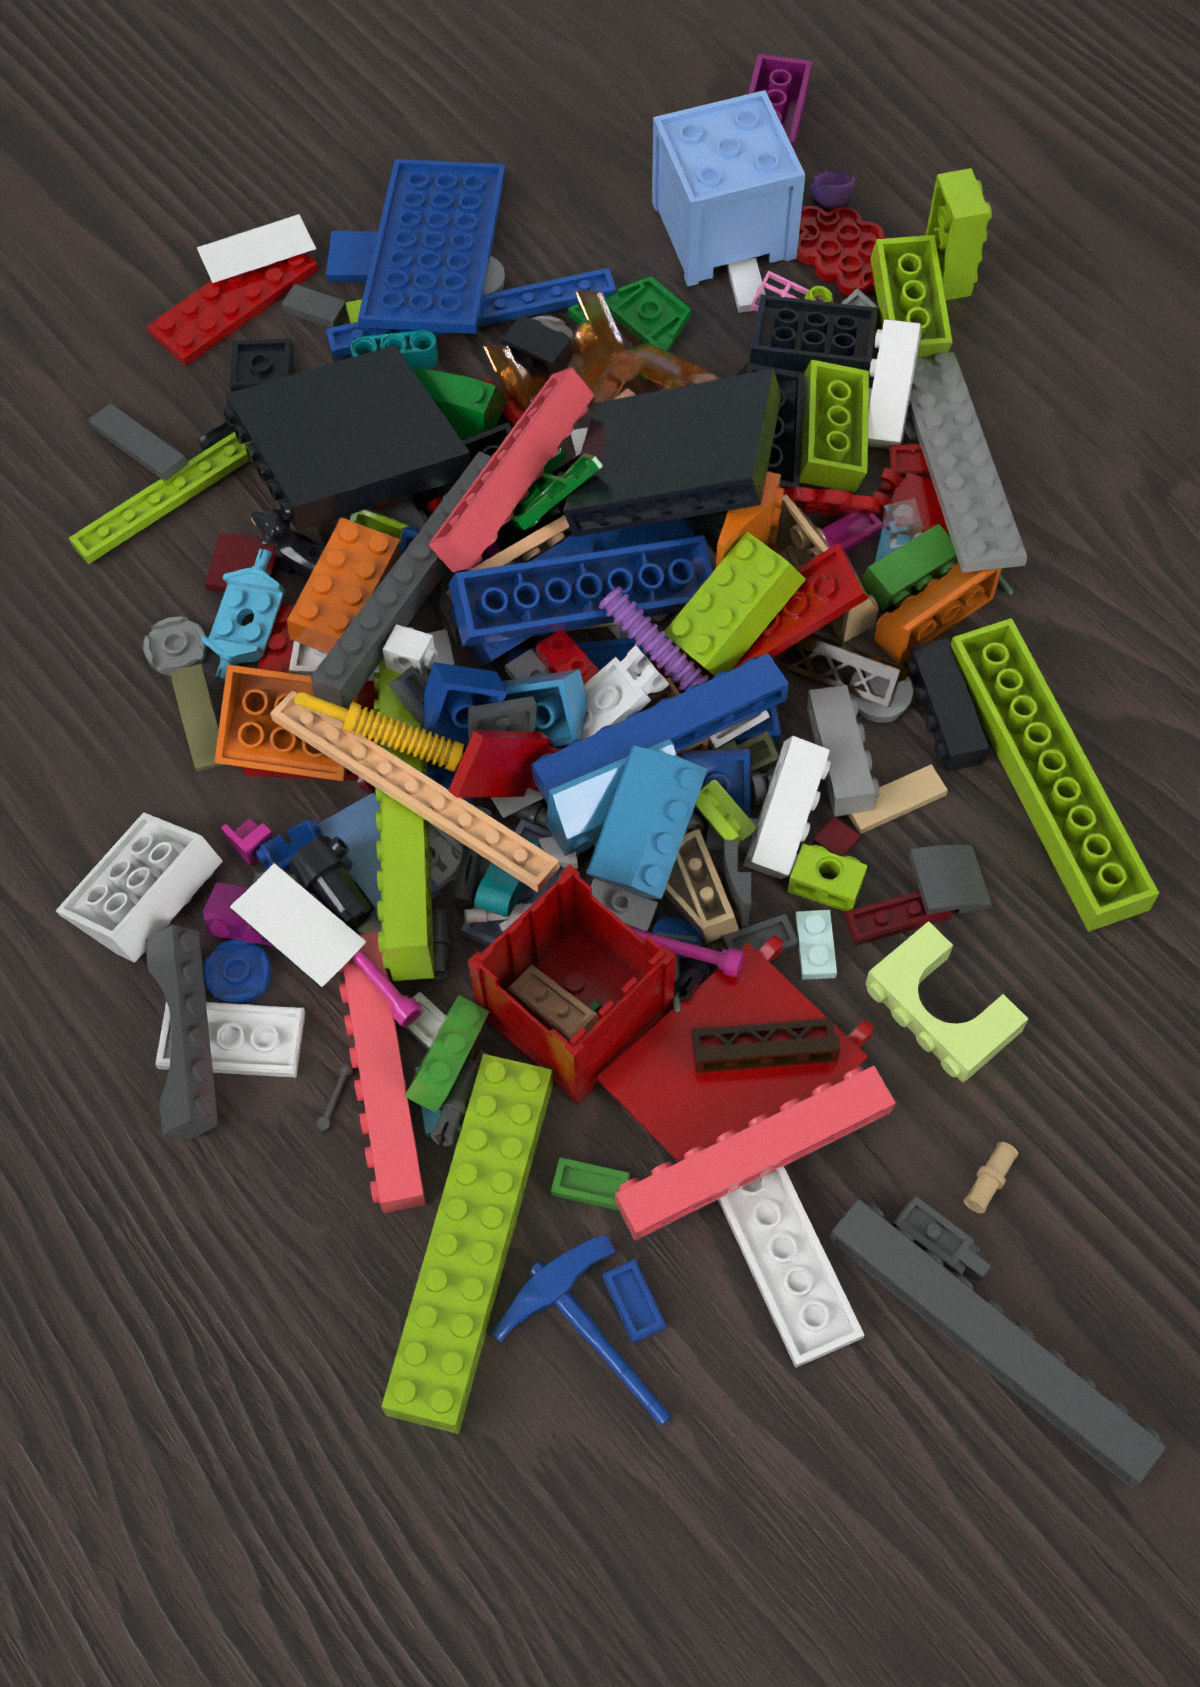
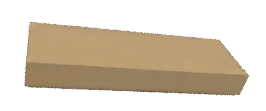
M931 764L879 787V797L875 798L872 811L852 813L848 816L859 834H862L947 796L948 789Z
M533 965L507 988L514 998L568 1040L582 1027L588 1033L598 1023V1015Z

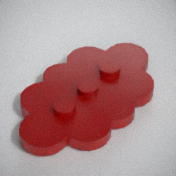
M803 206L797 259L805 265L814 266L815 273L819 279L826 282H836L838 289L847 296L857 288L865 295L871 291L876 294L870 257L876 239H887L888 237H884V232L880 225L870 221H862L861 215L850 207H836L826 212L818 206Z
M783 488L785 489L784 495L787 494L804 514L818 513L843 516L850 515L851 513L873 514L879 511L880 499L871 496L853 495L850 492L838 489Z

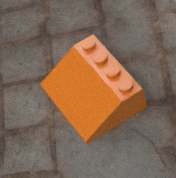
M767 471L761 505L728 511L717 543L716 568L746 531L777 553L778 545L776 544L780 533L779 523L782 515V508L780 507L785 489L780 488L781 474Z
M227 665L214 763L344 781L347 768L272 720L270 712L292 690L297 694L304 692L314 696L311 676ZM364 685L352 702L362 705Z

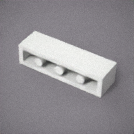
M884 319L883 329H877L875 348H879L878 358L872 359L870 366V377H874L873 387L869 388L868 447L889 449V445H902L921 337L920 323Z
M795 736L784 741L756 825L757 831L753 834L743 866L778 879L785 878L792 873L799 855L796 853L800 841L804 842L809 833L810 823H807L810 810H815L820 799V792L817 791L820 780L825 779L831 762L827 760L830 752L829 749Z

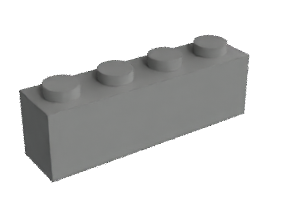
M847 685L809 690L807 712L815 744L830 750L827 760L831 764L824 780L833 817L872 811L875 798L879 797V784L877 778H872L870 774L872 758L869 750L864 751L865 732L863 724H857L855 717L858 716L856 698L850 697Z

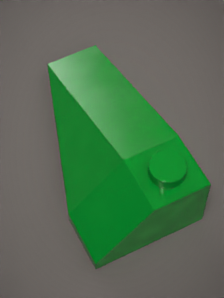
M410 366L461 440L497 426L507 398L496 385L466 376Z

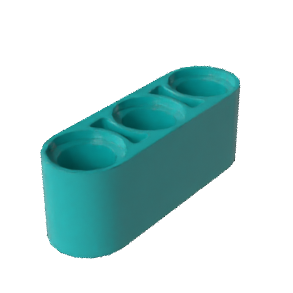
M427 330L363 336L355 339L350 347L352 357H356L395 345L409 366L424 369L434 368L439 359L435 335Z
M524 838L532 844H534L535 846L541 848L540 842ZM491 862L478 887L474 907L508 918L526 884Z

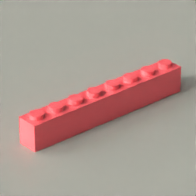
M572 367L551 375L429 542V547L452 572L464 569L470 570L481 562V555L486 547L496 541L498 538L497 532L501 526L513 517V509L528 496L530 485L541 477L544 473L543 467L559 452L558 446L562 440L566 439L573 432L574 428L572 426L588 411L587 405L594 397V394Z
M378 932L359 935L366 941L361 949L389 980L388 970L383 967L382 952H379ZM350 959L338 971V973L344 972L345 983H340L339 988L342 1003H349L350 1014L344 1015L347 1035H354L355 1047H350L349 1052L352 1068L359 1067L360 1079L354 1080L357 1100H364L365 1113H360L359 1117L363 1135L369 1134L371 1146L365 1147V1156L368 1169L374 1168L376 1180L370 1181L373 1203L380 1202L383 1213L426 1205L410 1103L409 1099L404 1097L407 1092L397 1024L391 1010L392 1005L357 964Z
M875 1066L863 1070L862 1067H857L843 1076V1081L833 1086L831 1082H827L812 1091L813 1096L803 1101H800L799 1098L788 1101L780 1107L781 1112L771 1117L768 1114H762L748 1123V1128L738 1133L735 1129L727 1131L716 1139V1144L704 1149L703 1145L697 1146L684 1154V1160L674 1165L670 1161L655 1167L651 1171V1176L641 1181L638 1178H633L618 1187L619 1192L615 1193V1204L634 1241L890 1114L896 1102Z

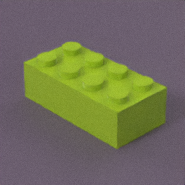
M972 168L937 174L926 235H935L946 301L972 296L974 283H977L978 264L982 262L983 242L987 240V223L992 218L990 203L985 202L982 195L981 181L976 180Z
M935 235L876 239L870 259L881 328L883 329L884 319L920 323L921 337L917 356L921 358L935 356L938 353H948L953 342Z
M816 360L810 361L804 373L800 483L853 493L860 486L867 474L869 371Z
M746 531L664 631L666 633L665 636L671 638L673 643L678 645L680 649L712 675L716 676L718 673L726 670L731 671L806 579L791 563Z

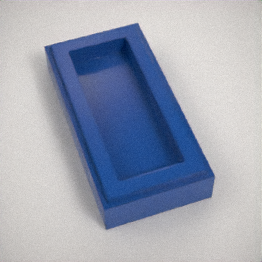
M636 1259L602 1274L603 1281L632 1344L666 1329L667 1326Z

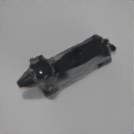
M270 509L266 513L254 511L251 514V520L263 532L262 543L264 545L273 543L274 555L281 560L279 562V569L291 575L296 571L298 574L309 578L325 547L305 535L290 528L291 521L284 519L280 509Z

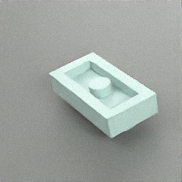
M830 910L796 912L795 922L797 939L799 941L798 951L801 979L836 978L837 967Z

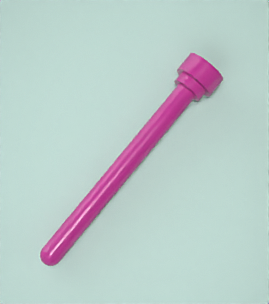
M360 948L351 959L391 1003L393 1018L399 1025L405 1028L413 1024L422 1015L424 1010L415 998H409L407 995L402 996Z
M630 927L644 940L649 936L660 947L666 946L674 954L718 965V969L723 970L724 975L735 978L739 977L745 956V951L730 948L729 950L723 949L720 952Z

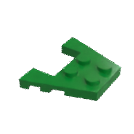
M652 276L618 288L617 293L605 298L600 295L592 298L591 303L579 307L576 304L568 309L569 317L585 331H588L607 315H610L645 344V347L628 359V368L645 382L650 380L691 318V309Z
M558 447L559 452L543 467L544 473L530 485L528 496L516 505L512 511L514 513L513 517L506 524L522 530L532 528L545 513L597 472L603 464L596 456L584 453L561 477L552 475L551 473L567 458V455Z

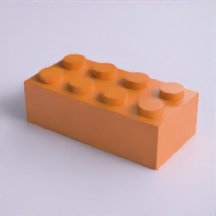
M340 518L287 619L290 640L328 654L401 557L400 539Z

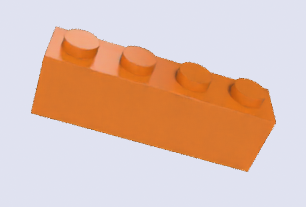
M959 562L956 563L941 579L935 578L930 581L921 593L916 596L911 595L907 597L901 606L892 613L886 612L876 623L874 641L897 664H902L909 658L911 646L933 642L992 600L1002 568L962 573Z

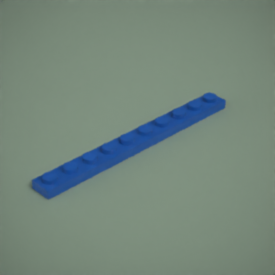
M605 268L484 294L477 327L518 319L521 314L528 317L569 308L576 304L591 303L592 298L601 295L605 298L616 293V287L610 270ZM359 322L326 329L333 359L351 355V343L359 337L416 331L360 328ZM430 331V332H432V333L435 335V337H436V336H440V335H445V334L453 333V332H434V331Z

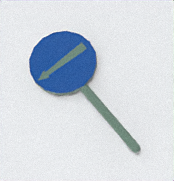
M665 917L660 919L652 929V933L698 946L701 945L702 939L700 934L683 918ZM675 954V981L680 976V959L689 957ZM680 990L673 998V1010L675 1012L680 1011V999L678 998Z

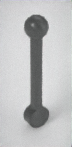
M345 1063L340 1067L341 1076L324 1116L316 1121V1126L321 1132H327L331 1128L330 1117L347 1077L351 1076L354 1071L350 1063Z

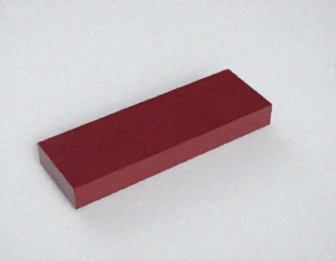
M920 891L845 911L843 918L853 944L857 946L921 928L928 921L931 924L949 920L952 917V912L946 911L927 915Z

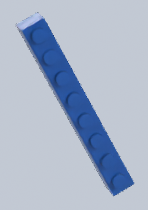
M769 653L759 658L752 657L745 661L742 666L731 671H722L712 680L701 685H692L678 696L664 698L648 710L634 712L626 720L616 725L604 726L596 734L586 739L574 740L566 748L554 754L547 753L542 755L536 762L532 763L533 781L548 805L550 789L628 757L634 745L649 748L670 739L674 745L675 752H678L786 701L789 683Z

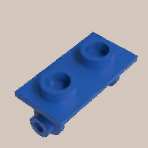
M305 819L286 830L291 839V842L287 844L281 834L260 844V849L256 850L255 853L262 863V868L267 871L275 863L284 872L290 869L289 862L292 856L305 844L323 836L318 832L321 829L316 820L308 821Z

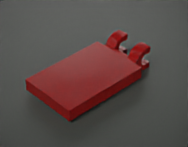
M885 467L881 476L882 483L879 492L875 491L872 496L880 499L879 511L874 514L877 517L887 518V527L910 531L916 536L921 535L937 524H940L950 536L932 479L909 472L905 479H903L896 471ZM883 493L893 494L891 500H890V498H889L887 495H885V494H883Z
M474 730L448 791L456 798L524 797L527 788L540 792L533 781L532 763L536 762L544 754H554L562 749L553 748L554 742L542 732Z

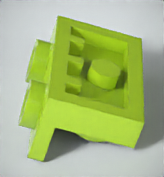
M712 780L700 790L695 808L723 841H738L739 846L757 831L753 822L717 780Z

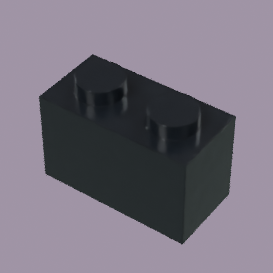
M522 314L502 338L504 358L546 379H549L552 374L564 370L573 358L572 338H569L561 331H555L543 325L539 320L531 319Z

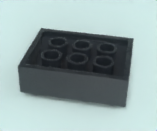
M761 294L751 347L750 363L805 373L810 361L816 360L867 370L870 375L878 308Z

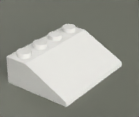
M143 812L57 908L56 912L115 954L135 963L140 956L146 953L145 940L170 925L171 920L184 905L191 901L193 895L213 875L216 868L223 861L202 835Z

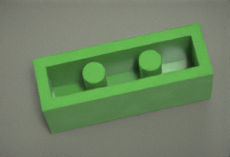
M940 524L935 525L870 565L860 581L869 595L874 597L883 611L893 604L895 607L900 606L907 597L911 596V593L916 590L922 592L930 581L940 575L942 577L945 576L956 564L958 559L951 538Z
M458 995L447 1012L404 1097L436 1113L447 1098L490 1011Z

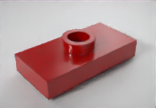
M920 444L889 445L890 469L896 471L902 478L906 477L908 472L918 476H930Z

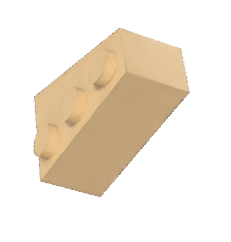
M700 829L686 833L664 894L707 943L721 939L723 935L738 931L739 929Z

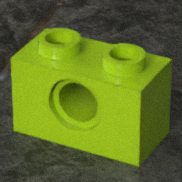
M802 844L789 879L787 892L844 912L852 910L862 887L867 865L852 856L842 857L830 853L826 848L819 845L809 846ZM828 872L836 878L826 879L821 874Z

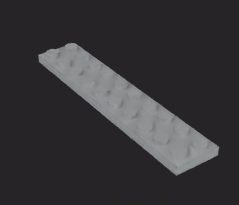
M938 353L935 356L921 358L917 356L908 409L962 573L1026 566L1027 554L955 353Z

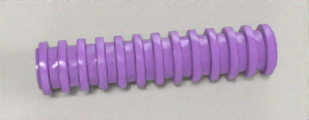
M620 586L615 587L599 603L598 607L601 610L604 608L607 611L606 615L614 618L613 623L615 625L619 623L622 626L620 630L622 632L626 630L629 633L627 637L629 639L634 638L636 640L635 645L637 647L641 645L644 648L642 652L644 654L648 652L650 655L649 659L651 661L655 660L658 663L657 667L665 670L664 675H670L672 677L671 682L673 684L677 682L680 685L678 687L680 691L686 690L695 684L701 685L708 682L709 677L707 675L703 676L701 674L702 670L700 668L696 669L693 666L694 662L686 659V653L681 654L679 652L680 647L678 645L674 647L671 644L673 642L671 638L667 640L664 637L666 634L664 631L659 632L657 630L658 625L656 623L652 624L650 622L651 618L649 616L645 617L642 614L644 612L642 608L638 610L635 607L637 604L635 601L631 603L628 600V594L623 595L620 592L622 590Z

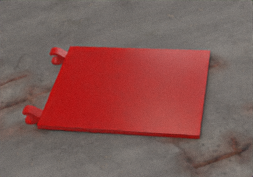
M776 935L770 937L759 951L749 943L745 944L740 949L745 951V956L738 978L724 975L723 970L717 969L696 988L689 1000L680 1002L679 1012H675L672 1009L596 1077V1080L677 1162L684 1160V1154L697 1146L703 1145L704 1149L716 1144V1139L727 1131L735 1129L738 1133L748 1128V1123L762 1114H768L771 1117L781 1112L780 1107L792 1099L799 1098L800 1101H803L813 1096L812 1091L827 1082H831L833 1086L843 1081V1076L846 1073L859 1067L868 1059V1056L860 1047L871 1039L874 1027L864 1020L848 1037L833 1023L835 1036H839L840 1053L837 1062L695 1073L691 1030L828 1019L769 963L777 958L783 950L784 943ZM810 1030L804 1039L826 1037V1030ZM775 1033L768 1042L793 1039L785 1033ZM740 1036L733 1045L758 1042L750 1036ZM724 1037L728 1041L731 1039V1037ZM714 1038L700 1039V1047L722 1046Z

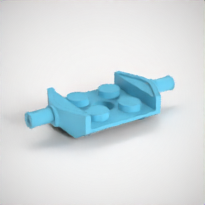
M259 549L255 564L251 568L223 575V579L227 583L223 599L209 637L202 636L201 641L220 656L221 661L214 676L218 681L225 682L227 665L238 666V663L256 662L264 655L286 591L266 571L272 553L268 550ZM254 614L253 621L246 626H242L243 618L246 615Z

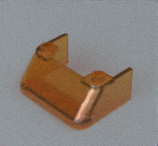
M579 290L576 292V295L587 320L579 324L573 332V343L577 353L573 355L572 360L565 369L572 367L594 394L593 400L626 380L631 373L632 363L602 291ZM491 343L484 345L503 389L515 398L516 404L525 412L548 379L540 375L531 379L527 369L515 363L508 346Z
M645 343L621 351L611 359L592 389L594 397L591 400V404L594 409L595 404L598 402L614 400L624 383L634 379L638 374L668 389L722 378L653 344Z

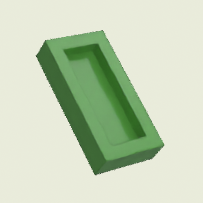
M559 1157L551 1195L619 1210L615 1204V1193L619 1192L618 1187L629 1180L630 1173Z

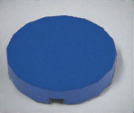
M231 939L214 948L215 951L205 959L203 964L205 987L214 999L221 1003L248 1004L254 1002L265 993L271 982L272 966L269 957L263 948L256 944Z

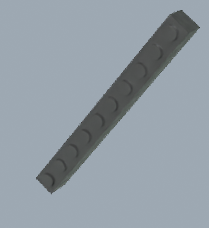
M480 451L312 674L311 680L315 697L347 709L384 658L383 648L395 625L406 627L449 569L428 544L486 466L491 456Z
M858 1199L831 1231L828 1241L1129 1488L1133 1489L1139 1485L1167 1448V1446L1159 1441L1161 1439L1160 1435L1150 1426L1144 1423L1139 1425L1127 1415L1129 1411L1122 1403L1114 1398L1107 1399L1096 1390L1097 1385L1088 1376L1081 1372L1076 1374L1067 1367L1065 1359L1057 1351L1050 1347L1045 1349L1036 1342L1034 1334L1026 1326L1018 1322L1015 1324L1003 1315V1309L995 1301L989 1298L984 1300L975 1293L973 1285L960 1274L953 1275L944 1268L943 1261L930 1250L923 1251L913 1243L914 1238L908 1231L900 1226L893 1227L884 1219L885 1215L877 1206L869 1202L865 1204Z

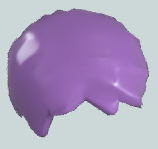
M840 170L838 175H833V173L828 171L818 174L810 185L811 195L816 203L826 209L845 207L853 194L855 177L852 175L851 179H849L844 170Z

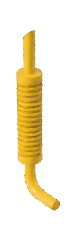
M300 692L294 697V702L300 706L343 721L341 730L352 733V731H355L354 735L358 736L360 733L361 738L368 736L367 740L371 741L373 738L374 743H377L379 740L382 746L384 743H387L386 747L390 748L392 745L393 750L400 748L399 752L403 753L405 750L406 755L413 753L412 757L414 758L419 755L418 759L422 760L424 757L425 762L432 760L431 764L435 765L437 762L438 767L444 765L446 770L454 772L464 755L463 743L457 741L451 743L452 739L449 738L445 741L444 736L438 738L439 734L436 733L432 736L431 731L428 734L425 733L426 729L422 728L419 731L420 727L416 726L414 729L412 724L406 726L407 722L405 721L400 724L399 719H396V722L393 721L394 717L390 716L387 719L386 714L383 717L380 716L381 712L374 714L375 710L371 709L369 712L367 711L368 707L361 709L362 705L351 702L349 709L304 692Z

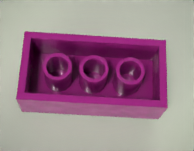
M758 54L748 94L766 91L795 152L810 89L813 61Z

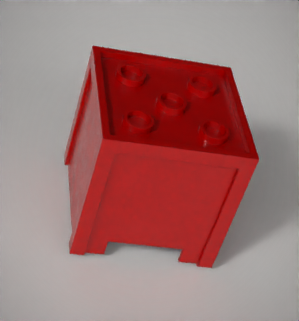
M570 864L560 873V879L482 953L477 952L468 960L475 1003L490 1011L485 1022L532 1065L552 1069L553 1084L576 1105L599 1084L596 1077L673 1009L676 955L666 946L660 947L649 936L645 940L606 908L592 895V887L580 878V872ZM533 965L587 1007L597 999L602 1004V1008L598 1011V1023L588 1033L582 1027L568 1040L514 998L507 988Z

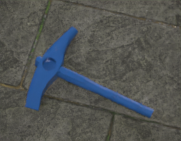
M604 1234L590 1239L554 1259L547 1265L543 1261L537 1262L529 1272L532 1278L512 1300L490 1332V1335L501 1344L516 1326L531 1315L556 1305L580 1335L617 1374L618 1379L620 1378L645 1407V1411H648L656 1422L663 1426L672 1417L671 1414L660 1403L659 1398L654 1396L632 1370V1366H629L609 1343L596 1323L570 1294L578 1278L588 1268L616 1253L607 1235Z

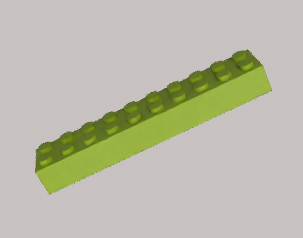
M1010 618L952 637L951 647L978 719L1087 931L1090 932L1150 911L1159 892L1013 619Z
M382 659L379 664V672H374L373 675L375 692H378V699H374L375 714L381 712L380 716L382 717L386 714L387 719L390 716L394 717L393 721L396 722V719H399L400 724L405 721L407 722L406 726L412 724L414 729L418 726L420 727L419 731H421V723L417 722L389 687V684L402 673L386 669L385 659ZM378 740L377 745L428 777V764L425 762L424 757L422 760L418 759L419 755L414 758L412 757L413 753L406 755L405 750L403 753L399 752L400 748L393 750L392 745L390 748L386 747L387 743H384L382 746L380 745L381 741ZM375 787L377 803H380V811H376L377 831L380 832V840L376 842L378 861H381V870H377L378 890L381 891L382 900H378L377 909L379 922L382 921V931H378L379 952H382L384 969H390L393 981L435 978L430 824L427 820Z
M487 1054L482 1055L381 1408L386 1416L456 1434L460 1432L553 1088L552 1069Z

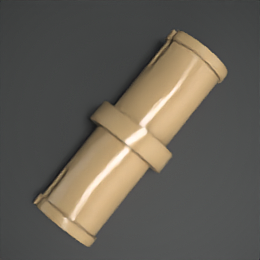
M998 1142L987 1164L980 1166L977 1171L978 1179L968 1196L964 1199V1204L972 1211L980 1214L985 1213L996 1190L1003 1188L1006 1182L1005 1175L1019 1154L1012 1145Z

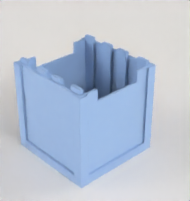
M765 90L653 117L652 204L655 211H658L683 267L687 286L699 284V281L713 278L714 267L769 254L770 263L797 259L805 172Z

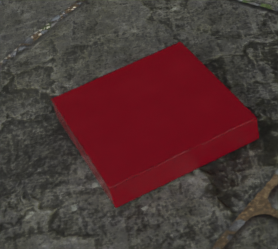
M220 533L206 578V589L225 592L227 583L224 581L223 575L254 566L259 549H265L272 553L266 571L273 578L278 558L274 555L273 543L264 545L262 543L263 538Z

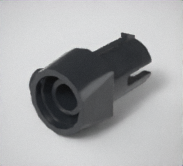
M328 836L314 839L305 844L292 856L289 862L290 868L299 884L306 891L314 893L327 909L353 931H356L374 917L376 908L349 872L353 866V862L346 856L349 848L337 836L333 839Z

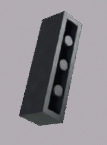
M949 638L911 646L909 658L905 660V667L910 668L908 677L910 679L913 678L916 686L915 698L919 706L923 705L926 713L924 716L928 733H933L935 738L934 749L938 761H943L946 772L984 764L989 746Z

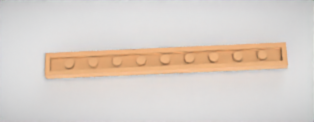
M293 690L270 712L274 722L536 892H539L560 868L559 860L462 798H456L448 789L373 741L367 740L366 737L361 738L360 733L358 736L354 735L355 731L348 733L341 730L343 722L296 704L294 697L297 693Z

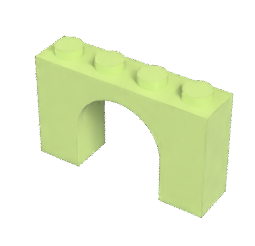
M928 921L868 972L865 985L867 986L868 993L875 1001L883 1002L891 1010L892 1017L900 1026H907L916 1035L918 1044L925 1051H932L940 1059L941 1066L947 1074L954 1078L957 1077L964 1083L1023 1031L1028 1018L1004 994L976 1018L968 1022L954 1024L943 1022L933 1017L920 1001L918 985L949 958L953 944Z

